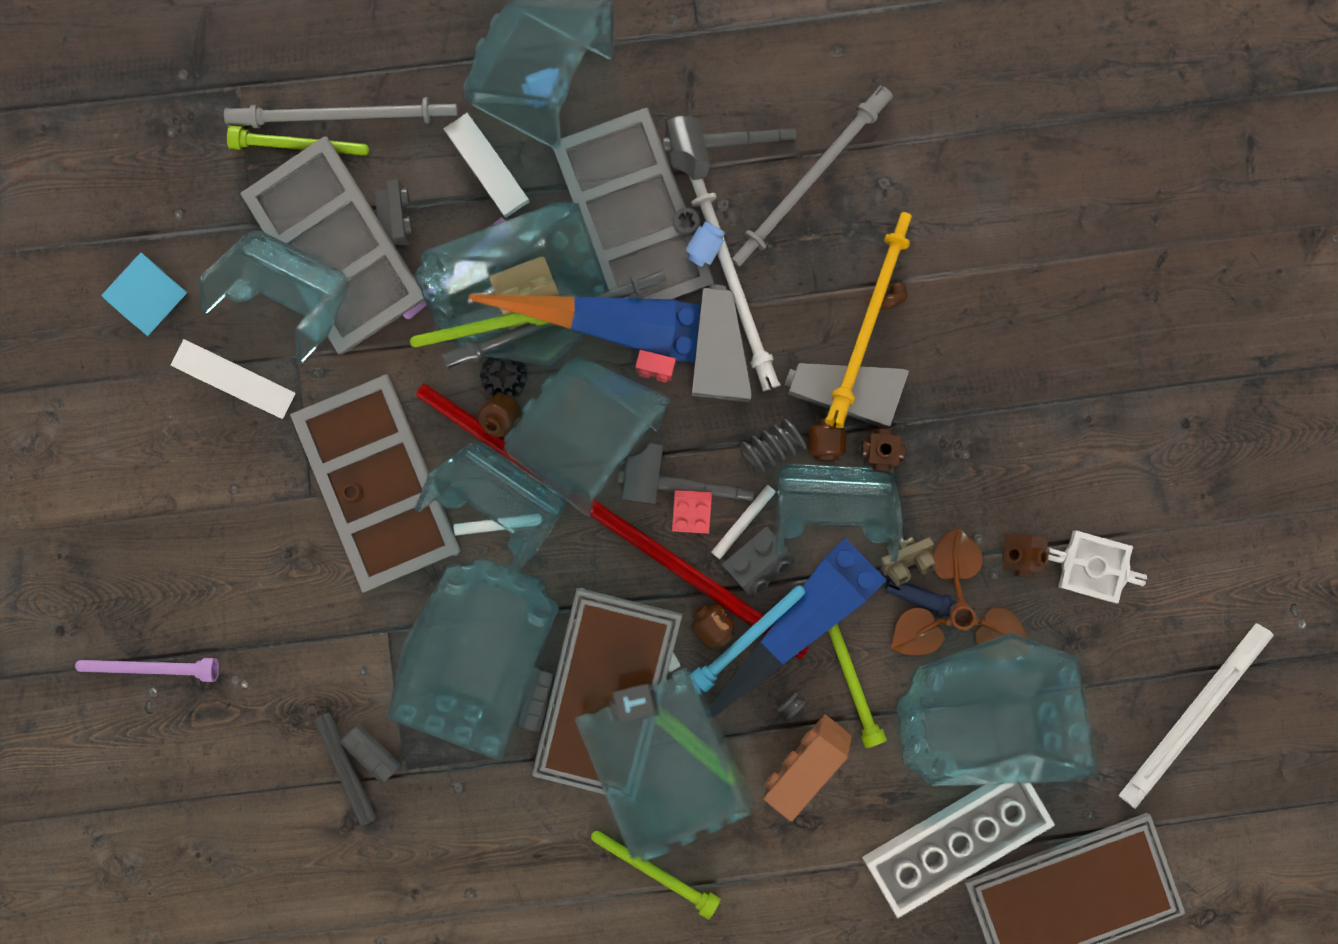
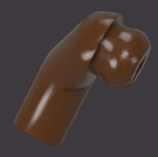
M903 283L890 286L891 294L884 296L880 310L891 309L906 301L908 293L905 292L906 286ZM872 296L867 297V309L870 304Z

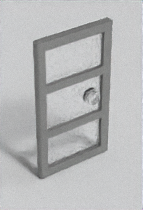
M642 108L551 142L606 291L631 282L630 275L633 273L637 280L662 269L665 272L667 281L642 290L643 298L640 299L676 300L715 284L707 263L701 267L687 259L690 253L685 250L694 235L684 237L679 235L674 229L675 213L679 209L686 208V205L648 108ZM686 215V219L683 216L680 218L682 228L687 229V225H689V228L693 226L690 216ZM634 293V294H632V295H629V296H627V297H624V298H635V299H639V298L637 297L636 293Z
M327 136L322 137L240 193L338 354L343 355L427 299Z

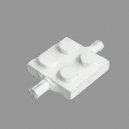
M1075 530L1072 531L1070 543L1065 552L1051 549L1050 547L1047 549L1049 553L1048 560L1062 564L1058 588L1112 603H1119L1122 589L1127 582L1143 587L1146 583L1143 580H1147L1146 574L1130 571L1129 560L1133 546Z

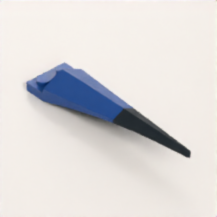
M846 538L823 558L802 586L805 589L804 596L776 620L724 690L699 720L697 728L702 727L856 610L887 581Z

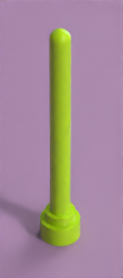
M229 126L227 131L228 148L234 150H243V148H248L249 145L304 150L318 141L317 139L249 133V130H244L241 126ZM330 141L337 153L363 156L369 153V147L366 144Z
M512 313L416 335L410 339V344L412 347L417 348L527 322L536 324V326L549 324V322Z
M837 623L828 630L863 725L861 730L863 735L860 737L864 748L873 747L887 741L884 730L874 723Z
M594 831L591 834L593 842L694 903L695 908L699 910L698 914L710 920L721 898L711 892L709 894L705 892L699 893L600 831Z

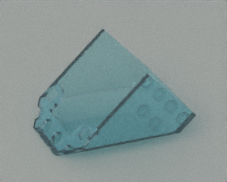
M512 0L507 3L500 14L496 13L490 23L491 30L486 38L482 37L476 46V56L463 87L467 103L559 151L561 139L558 112L567 97L570 87L569 79L587 48L610 60L613 57L614 2L611 0Z
M555 202L429 248L423 252L420 259L422 261L421 267L416 270L414 276L422 291L421 294L428 310L432 314L435 326L439 330L503 316L504 314H502L500 308L470 300L468 296L471 294L496 295L489 278L490 275L540 256L545 257L559 296L594 297L609 291L579 203ZM554 325L486 352L483 356L551 366L585 334ZM509 327L457 338L456 340L458 347L466 345V341L470 339L481 342L510 329Z
M578 355L574 360H568L556 377L550 375L541 387L543 390L537 400L531 398L522 410L524 415L516 428L513 427L503 441L506 443L504 445L505 453L589 517L593 510L595 498L607 484L614 470L649 427H652L655 431L659 429L671 400L663 394Z
M487 558L475 560L474 564L462 567L460 564L447 566L403 644L387 719L501 761L559 610L556 601L550 599L546 594V586L541 578L527 575L520 570L495 563V561Z
M1008 633L916 668L910 678L912 681L910 689L906 696L901 695L896 705L897 715L899 716L900 744H902V763L922 776L921 779L928 785L953 786L1073 782L1098 774L1078 657L1017 634Z

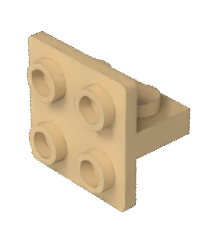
M544 256L500 271L489 277L496 295L559 296ZM501 309L502 314L504 315L515 313ZM527 323L509 326V329L511 330Z

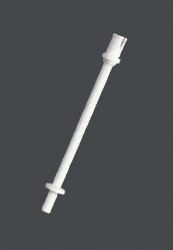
M690 177L697 198L691 201L692 206L701 207L705 221L720 229L711 204L717 198L716 193L708 194L703 178L692 180ZM724 241L717 255L730 291H733L734 302L753 352L752 361L750 362L751 367L756 369L762 391H769L771 387L768 377L772 388L781 386L772 365L774 359L772 354L769 355L768 352L764 351L726 242Z

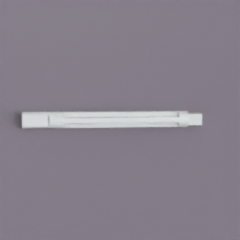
M1257 623L1252 627L1119 794L1127 804L1136 809L1273 638L1274 635L1271 631Z

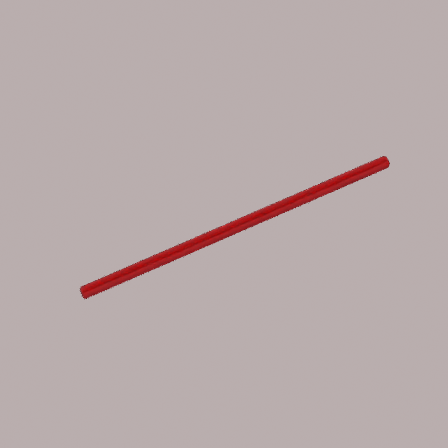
M422 384L417 390L416 396L750 626H753L764 616L506 438H497L487 434L480 426L478 419L427 384ZM773 624L762 634L766 635L770 628L773 626ZM807 646L795 656L798 659H802L809 647Z

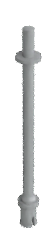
M879 85L865 103L859 104L857 107V117L755 233L750 230L746 231L745 236L748 241L732 258V261L740 267L756 248L763 251L767 247L763 241L861 128L865 124L874 123L878 119V113L893 99L892 93L886 87Z
M428 97L423 98L422 105L263 110L258 105H250V108L224 109V121L227 127L252 126L253 128H261V125L265 122L423 117L425 124H430L431 116L458 115L457 104L430 105Z

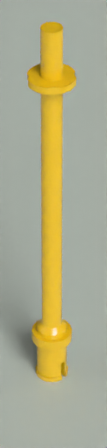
M902 212L894 233L886 234L884 238L885 243L889 245V249L841 387L834 389L831 397L833 401L825 419V423L833 426L835 421L836 428H843L849 407L854 404L856 397L852 389L900 250L908 249L910 246V241L905 238L912 215Z

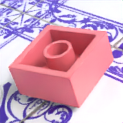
M640 350L635 366L636 373L643 378L649 379L652 376L656 377V380L659 382L667 383V380H672L676 359Z
M675 490L672 531L709 534L712 493Z

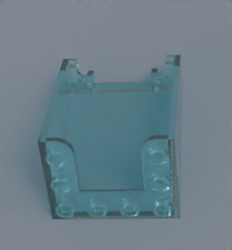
M686 668L672 674V679L663 680L661 684L654 687L660 712L659 716L624 724L619 723L618 718H614L611 707H605L600 709L598 713L592 715L587 713L575 719L632 859L641 857L643 862L670 852L669 845L679 841L680 845L683 846L697 840L696 833L704 829L710 834L725 827L724 820H727V823L746 818L752 815L750 809L757 806L691 670Z

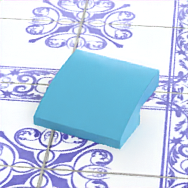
M141 252L101 296L132 324L149 336L188 292Z

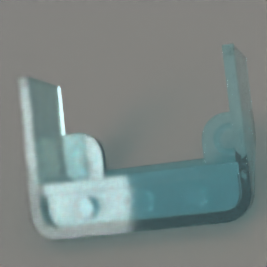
M251 231L239 239L198 277L201 311L207 314L224 297L236 302H246L253 299L258 293H261L305 316L295 328L297 361L302 363L329 335L347 291V277L342 271L265 232Z
M471 442L428 474L414 509L420 512L434 500H437L446 508H460L468 503L512 533L508 541V547L515 557L507 573L513 576L536 554L566 508V501L560 494L486 444Z
M794 464L780 467L777 477L775 515L776 556H782L784 537L795 538L802 535L805 524L863 527V534L872 542H888L890 560L897 562L903 518L895 475L891 472L872 471V468Z

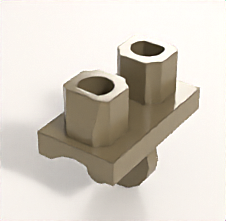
M900 534L893 535V545L885 548L887 556L881 558L882 567L880 571L883 577L889 576L896 586L904 584L911 579V573L907 567L916 564L921 574L934 571L936 567V561L932 554L934 544L930 537L915 543L913 537L904 540Z

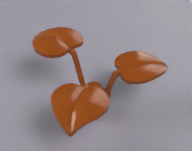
M962 529L952 530L940 540L935 548L933 556L936 561V567L934 571L942 579L954 577L958 603H955L950 608V618L938 619L936 621L933 614L925 608L914 607L903 612L896 622L891 642L892 649L901 654L911 656L930 654L940 648L945 639L943 631L938 627L939 625L947 624L950 626L954 624L960 630H968L974 625L980 624L981 626L975 632V641L983 653L993 657H1004L1027 652V635L1022 623L1014 613L1006 608L993 607L987 611L983 620L976 618L974 610L969 604L965 603L959 577L962 579L974 577L982 567L983 558L978 545Z

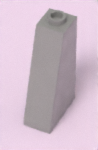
M709 285V288H703L692 396L750 402L751 388L733 291L726 290L727 287L723 285Z
M799 363L796 370H789L785 381V386L789 387L787 395L830 409L833 401L831 397L834 389L841 387L848 366ZM860 367L852 389L856 398L854 404L850 405L847 416L883 429L890 427L909 371L896 368Z

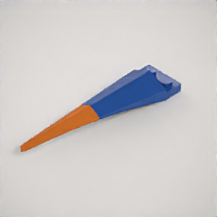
M471 294L468 296L470 300L549 322L637 351L644 350L675 358L677 362L695 363L701 308L699 304L670 299Z

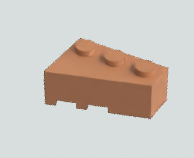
M824 714L813 729H810L803 737L796 751H791L788 754L778 774L773 772L764 784L766 791L763 800L792 822L848 758L852 735Z

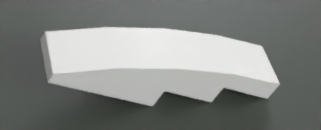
M468 113L443 128L505 218L529 203V199Z
M183 339L170 365L283 419L296 394Z

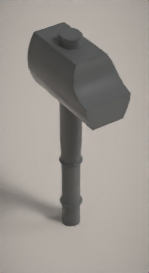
M679 116L667 120L663 148L664 152L669 151L674 168L687 173L692 180H698L708 176L710 160L706 148L795 140L796 130L795 128H777L775 130L749 132L747 130L746 132L703 134L699 118Z
M648 443L642 453L627 457L625 470L619 471L618 484L623 485L621 500L654 505L657 490L675 492V490L711 492L712 496L735 499V501L736 499L753 501L754 490L708 484L690 479L659 475L663 445Z

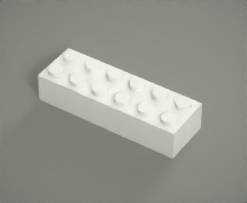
M1014 767L862 858L891 909L899 918L1055 826L1026 774Z

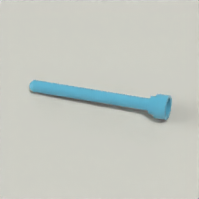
M796 586L709 666L705 665L703 668L698 667L691 674L694 682L704 692L709 691L715 685L716 675L805 594V589L802 586Z

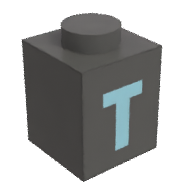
M644 684L613 692L614 700L610 702L614 718L619 719V723L626 724L660 715L654 685Z

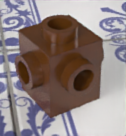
M876 429L875 433H871L867 436L866 440L862 441L861 457L865 458V466H873L872 471L890 472V468L899 466V461L904 460L905 444L901 443V436L893 435V430ZM882 444L889 446L888 455L881 453L880 447Z
M1006 534L1005 548L1002 553L1003 569L1014 570L1017 577L1033 578V572L1045 573V567L1048 562V537Z

